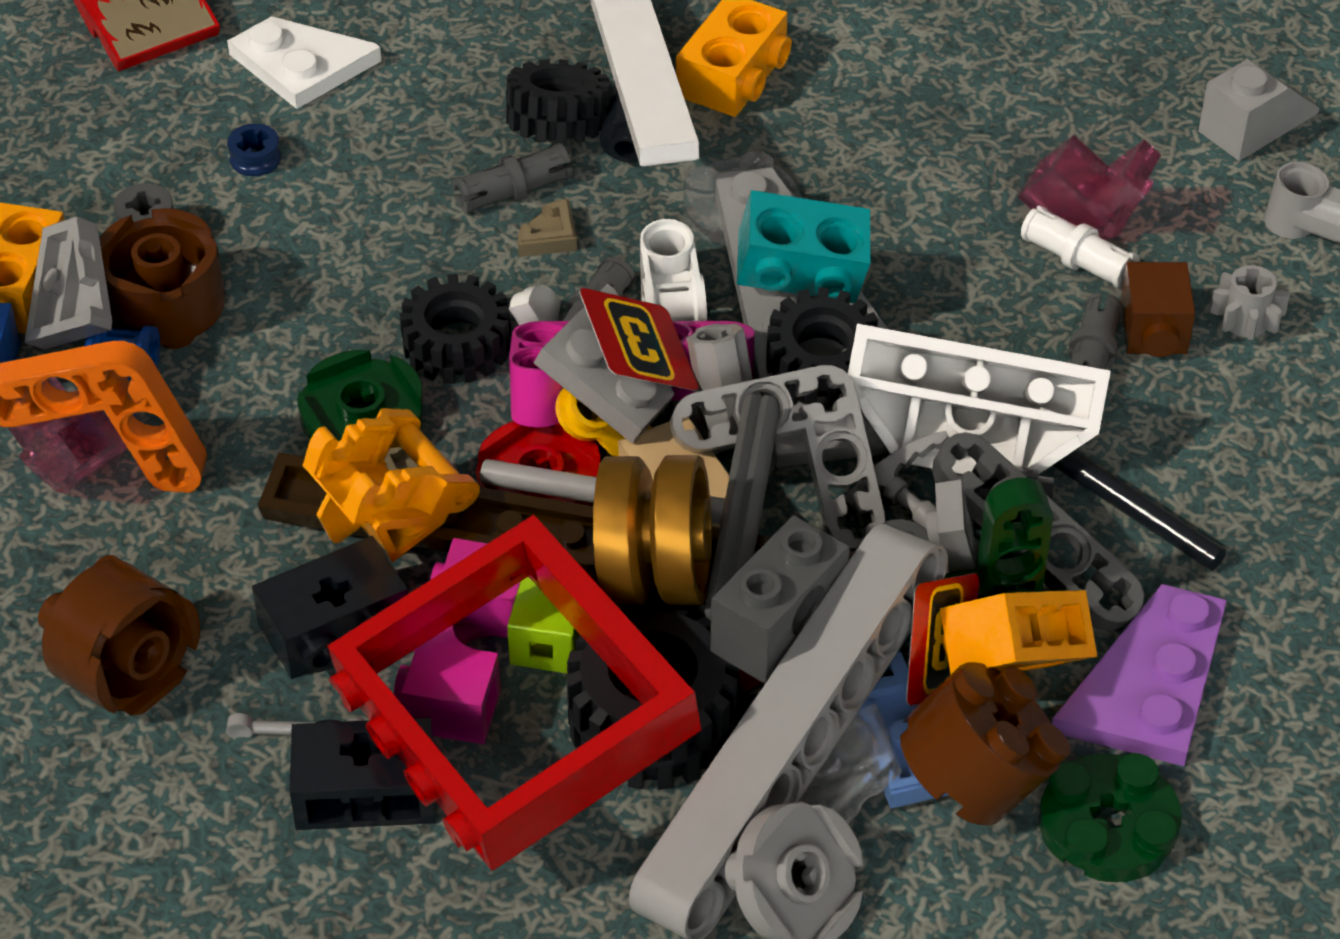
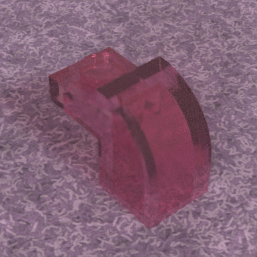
M1073 135L1038 162L1019 193L1018 198L1031 210L1033 208L1036 209L1038 205L1043 206L1049 212L1077 226L1083 223L1088 224L1098 230L1100 238L1104 240L1110 239L1122 232L1138 202L1152 188L1154 181L1149 176L1161 154L1144 139L1107 166Z
M56 377L47 379L53 387L66 391ZM102 410L18 427H8L24 449L19 455L24 464L53 490L64 494L119 459L128 449Z

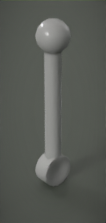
M235 713L228 717L226 733L229 737L251 738L253 734L291 735L292 724L316 722L254 720L247 714ZM352 717V718L348 719L347 721H365V720H364L363 718H360V717Z

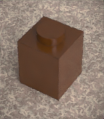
M1126 262L1120 301L1124 307L1122 320L1127 354H1149L1154 357L1188 354L1195 318L1188 263Z

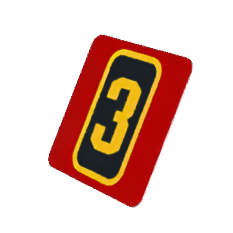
M580 289L582 301L608 368L614 374L692 391L698 390V383L666 308L661 305L592 289Z
M976 573L919 583L914 592L906 694L908 705L920 704L951 675L948 656L943 646L944 632L940 608L978 599L979 577Z

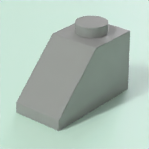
M1246 59L1207 82L1198 131L1235 159L1241 161L1318 114L1319 107L1274 75Z

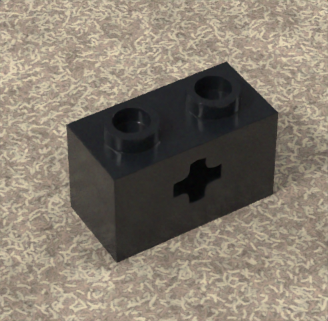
M373 535L252 586L258 625L291 680L310 671L318 673L332 668L334 665L327 645L408 595L407 587Z
M431 717L414 718L433 741ZM328 719L316 723L292 724L290 799L296 830L435 824V802L425 806L418 799L403 772L408 767L397 754L387 759L381 753L367 731L366 723L370 720L341 722Z

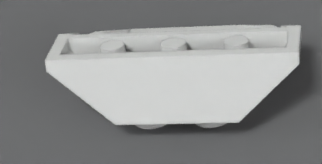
M857 324L848 369V375L852 378L856 387L861 411L890 454L929 434L946 431L950 438L954 434L967 432L977 434L987 440L1015 467L1037 469L1038 474L1099 434L1111 372L1110 370ZM933 449L923 458L917 457L911 465L932 469L933 460L939 449ZM967 455L962 460L956 459L952 469L955 473L963 475L967 471L972 472L976 462Z

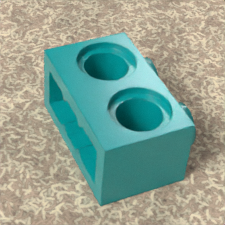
M751 190L738 230L737 285L793 294L808 289L810 296L818 297V287L829 288V298L837 299L839 291L842 290L850 293V302L855 303L871 264L870 209Z

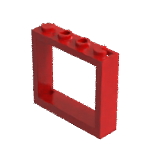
M534 514L327 645L336 670V674L329 677V682L340 694L344 707L350 713L357 708L363 711L370 720L366 723L367 731L381 753L387 759L396 754L408 767L403 771L405 778L418 799L425 806L436 802L447 815L442 819L443 824L458 848L462 846L466 852L473 848L491 871H494L701 731L695 691ZM529 577L642 705L487 808L382 681L378 673Z

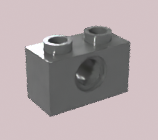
M793 515L711 598L710 651L765 684L849 562L850 546Z

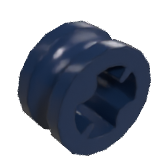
M263 124L243 125L232 131L228 137L227 147L230 153V164L239 174L262 176L275 170L281 162L279 136L270 126ZM251 148H257V152H252Z

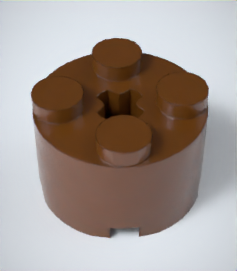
M172 208L152 209L153 218L142 219L133 222L132 215L119 219L108 227L99 238L111 309L112 328L141 331L146 325L156 326L159 330L160 345L170 349L188 346L196 336L208 330L218 320L225 305L226 297L219 251L212 237L211 229L200 217Z
M114 555L103 556L92 567L79 574L62 593L59 592L49 596L44 601L38 614V624L44 629L42 654L48 670L56 678L116 714L115 711H124L130 716L146 713L178 686L187 670L179 666L187 646L196 651L200 639L199 615L190 600L134 565L122 561Z
M968 662L960 665L909 713L903 723H908V728L900 735L903 755L911 771L925 790L936 800H939L947 793L964 806L956 813L957 816L970 823L983 826L994 825L1000 822L1056 772L1060 763L1069 755L1071 750L1065 735L1051 724L1044 711L1034 700L1037 696L1035 685L1025 673L1013 666H1008L1001 672L995 668H987L985 664Z

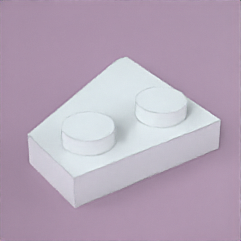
M272 16L227 40L229 55L296 109L381 62V50L376 43Z

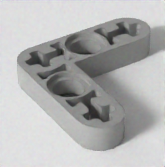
M820 365L703 390L685 396L676 405L670 419L671 432L675 441L683 449L690 452L706 453L734 447L737 434H729L730 421L713 425L708 431V439L699 440L695 430L685 431L682 425L683 421L691 417L693 406H701L703 413L708 416L720 414L727 410L722 399L733 397V418L737 427H739L744 399L756 392L772 394L778 399L781 406V415L778 420L775 438L799 432L803 434L825 532L849 545V550L854 551L857 550L873 527L885 522L884 508L856 387L852 378L843 369L833 365ZM819 379H826L827 385L831 389L840 388L842 397L834 402L833 412L825 413L822 403H812L799 408V413L804 420H792L793 400L785 385H796L795 397L813 393L818 388ZM844 441L855 449L858 463L851 474L836 476L825 468L822 462V453L828 443ZM859 480H863L866 492L856 491L852 495L857 512L862 514L869 513L871 523L862 528L861 539H854L850 529L840 530L837 519L847 514L844 494L832 500L828 488H846Z

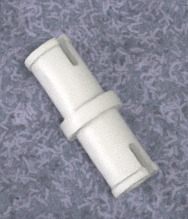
M1040 205L1028 213L1021 228L1022 239L1028 242L1031 241L1060 256L1064 266L1074 271L1081 267L1112 283L1114 287L1121 290L1126 262H1140L1139 255L1128 252L1100 238L1096 228L1085 223L1077 226L1049 212L1047 208Z

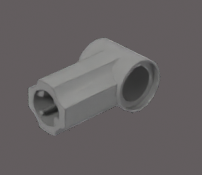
M1289 162L1284 164L1277 171L1264 213L1265 225L1272 233L1284 238L1296 239L1313 234L1340 243V189L1329 186L1327 175L1320 168L1305 162Z
M737 323L707 325L697 328L694 334L686 337L692 371L698 383V390L696 392L753 380L744 329ZM733 397L722 399L727 410L720 414L708 416L703 413L701 406L692 407L693 425L705 440L708 439V431L713 425L730 421L729 434L735 435L738 433V427L733 418ZM735 446L712 452L716 455L729 450L735 449Z

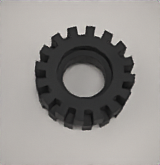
M549 59L539 60V65H535L531 61L523 63V68L515 67L511 70V74L507 75L506 124H509V128L513 132L520 130V136L525 138L537 135L536 141L547 142L548 138H556V143H566L567 138H572L575 142L585 141V135L595 138L599 136V131L602 130L609 107V77L606 74H601V70L597 67L587 69V64L582 62L569 65V60L559 59V64H551Z
M447 274L448 283L440 284L438 278L434 277L427 280V291L418 285L411 290L412 299L405 298L402 303L400 324L405 358L410 359V366L416 372L424 367V377L433 381L438 373H443L444 383L455 384V375L464 374L465 383L476 381L475 371L480 370L485 377L494 373V363L502 366L507 360V351L510 352L512 336L510 305H507V297L502 291L496 294V285L490 281L485 282L479 287V277L468 275L466 283H459L458 274ZM454 322L469 323L477 327L470 332L458 335L443 334L436 331L437 328Z
M819 287L818 297L811 298L808 289L797 292V303L788 296L780 302V311L774 309L770 316L766 344L767 373H772V376L820 365H833L843 369L848 374L857 324L877 327L878 319L875 313L867 314V304L860 298L853 305H850V293L842 290L839 291L837 299L829 298V288ZM814 338H826L840 343L846 350L836 355L821 356L804 350L799 344ZM819 379L818 388L813 393L806 395L805 404L817 403V397H826L827 407L833 406L842 392L840 388H829L826 379ZM787 385L786 388L791 398L796 400V385Z

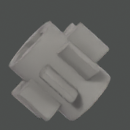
M1256 265L1242 266L1236 269L1232 275L1226 272L1221 274L1219 289L1213 290L1210 313L1224 315L1222 331H1230L1238 336L1247 337L1248 340H1253L1255 336L1263 334L1266 330L1276 334L1281 317L1286 315L1290 292L1276 290L1278 276L1266 268Z

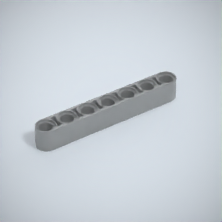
M880 523L871 529L639 868L629 892V904L632 911L685 939H704L709 935L736 896V892L729 887L726 881L724 869L729 855L737 850L738 841L744 829L762 810L773 805L796 803L800 800L911 633L914 592L917 585L945 578L948 556L943 546L888 524Z

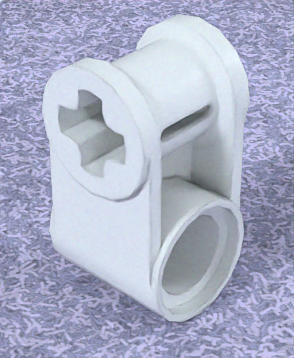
M675 219L653 221L643 229L640 237L641 301L663 306L669 312L672 321H707L705 284L703 275L699 272L694 235L691 229L686 224Z

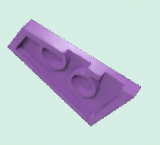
M1161 584L1052 718V725L1057 727L1067 737L1130 753H1140L1153 759L1184 766L1227 600Z

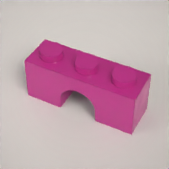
M453 538L445 563H435L430 580L488 543ZM520 582L413 650L414 656L410 666H400L395 680L394 695L413 718L431 717L433 736L485 744L501 693L498 653L473 649L466 646V644L484 636L508 638L507 625Z

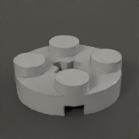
M803 802L773 805L762 810L746 826L738 841L737 850L732 852L726 860L724 869L726 881L729 887L736 892L739 906L748 923L765 939H836L848 929L860 908L863 891H854L856 882L855 868L863 867L859 843L847 822L833 809L823 805H809ZM803 860L806 865L801 874L802 880L806 885L804 890L800 887H795L792 881L791 870L793 862Z

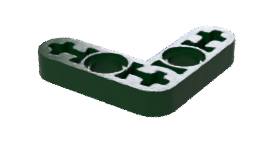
M1014 478L995 486L988 493L984 505L977 569L946 573L945 578L976 573L979 577L978 599L1007 593L1005 586H1014L1010 588L1008 593L1042 592L1053 515L1044 487L1039 481L1031 478ZM1019 512L1021 522H1012L1011 520L1016 519ZM1027 550L1016 557L999 559L1009 552Z

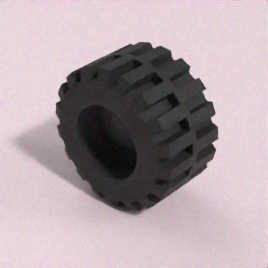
M648 603V610L636 611L634 606L620 608L627 618L695 691L701 724L700 732L628 780V787L643 789L644 780H657L658 790L673 788V777L682 775L686 784L700 779V765L703 764L707 768L710 766L738 725L739 668L710 651L711 621L707 618L702 617L695 621L691 619V610L677 606L674 612L664 611L663 604ZM581 635L576 640L577 651H570L566 675L568 725H570V737L575 748L580 747L642 705L640 701L626 696L631 691Z

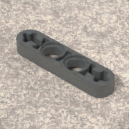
M967 432L954 434L948 438L934 458L932 473L936 483L962 480L972 519L981 527L986 498L983 500L977 494L983 485L986 486L992 475L999 480L992 489L1006 480L1027 478L987 440L977 434ZM967 455L972 457L976 462L972 472L967 471L962 476H959L953 471L952 467L956 459L962 460ZM1047 496L1053 515L1050 540L1061 539L1072 544L1078 555V563L1073 569L1064 570L1053 566L1047 559L1044 584L1051 591L1086 590L1092 627L1106 631L1123 628L1133 620L1143 606L1144 592L1141 583L1127 567ZM1017 550L1010 553L1016 557L1027 550ZM1092 565L1098 571L1080 589L1075 582ZM1115 588L1121 593L1122 597L1119 599L1118 606L1115 605L1108 611L1100 605L1099 601L1102 599L1103 592L1106 593Z

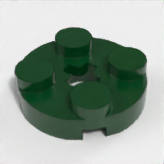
M351 350L332 355L311 369L306 375L308 384L302 390V393L299 390L297 403L300 423L309 440L318 428L325 426L339 442L343 437L346 426L356 424L358 419L362 418L375 419L381 408L409 409L419 418L422 427L424 402L419 376L407 362L390 355V363L381 359H371L370 350ZM358 398L365 404L374 402L365 408L351 407V401Z
M1130 753L1125 756L1093 754L1060 763L1056 772L1049 777L1048 785L1042 795L1039 812L1040 832L1050 852L1062 863L1066 859L1073 866L1085 870L1084 876L1103 882H1128L1152 874L1162 865L1163 859L1174 849L1182 821L1181 807L1175 791L1168 781L1159 775V768L1156 762L1140 753ZM1100 807H1113L1116 811H1122L1125 816H1122L1121 824L1118 828H1109L1108 822L1105 819H1094L1092 815L1099 813Z

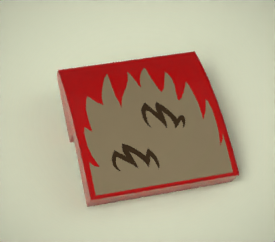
M73 0L89 32L94 38L99 37L117 71L217 36L220 31V24L206 0Z

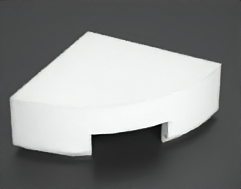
M537 285L514 294L510 302L509 311L519 325L534 321H558L561 300L548 286Z

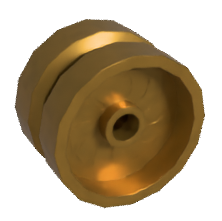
M700 455L665 456L655 471L654 479H652L649 468L639 456L604 457L601 461L595 483L593 506L595 569L598 586L617 606L643 605L653 589L654 581L659 595L668 605L704 604L707 598L711 574L712 514L707 470L704 459Z

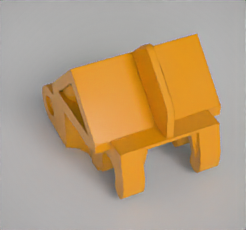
M381 408L375 419L362 418L358 419L356 424L346 426L343 437L339 442L327 427L318 428L310 439L302 465L327 493L316 515L329 539L335 544L340 543L362 527L369 537L373 535L391 562H394L443 525L450 513H458L470 507L480 493V486L470 475L460 474L423 434L420 430L421 421L409 409ZM401 447L418 467L389 470L386 467L387 463L383 459H385L390 448Z

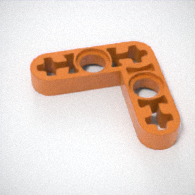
M108 341L0 363V427H18L104 410L145 477L154 487L161 491L190 493L200 485L208 456L206 449L151 357L144 349L126 341ZM51 377L67 379L74 383L78 390L73 392L59 390L53 387L47 379ZM137 412L151 413L160 417L164 424L159 426L144 424L138 421L133 414Z

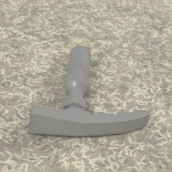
M946 431L923 436L893 452L874 466L879 491H884L883 497L892 504L900 503L912 513L913 521L926 529V512L935 511L936 506L929 500L921 501L908 490L909 484L897 475L902 467L908 469L917 457L923 458L935 448L940 450L944 442L949 438ZM860 480L845 496L846 505L854 511L856 508L852 494L856 491L866 492L863 480ZM974 537L976 545L979 548L980 541Z

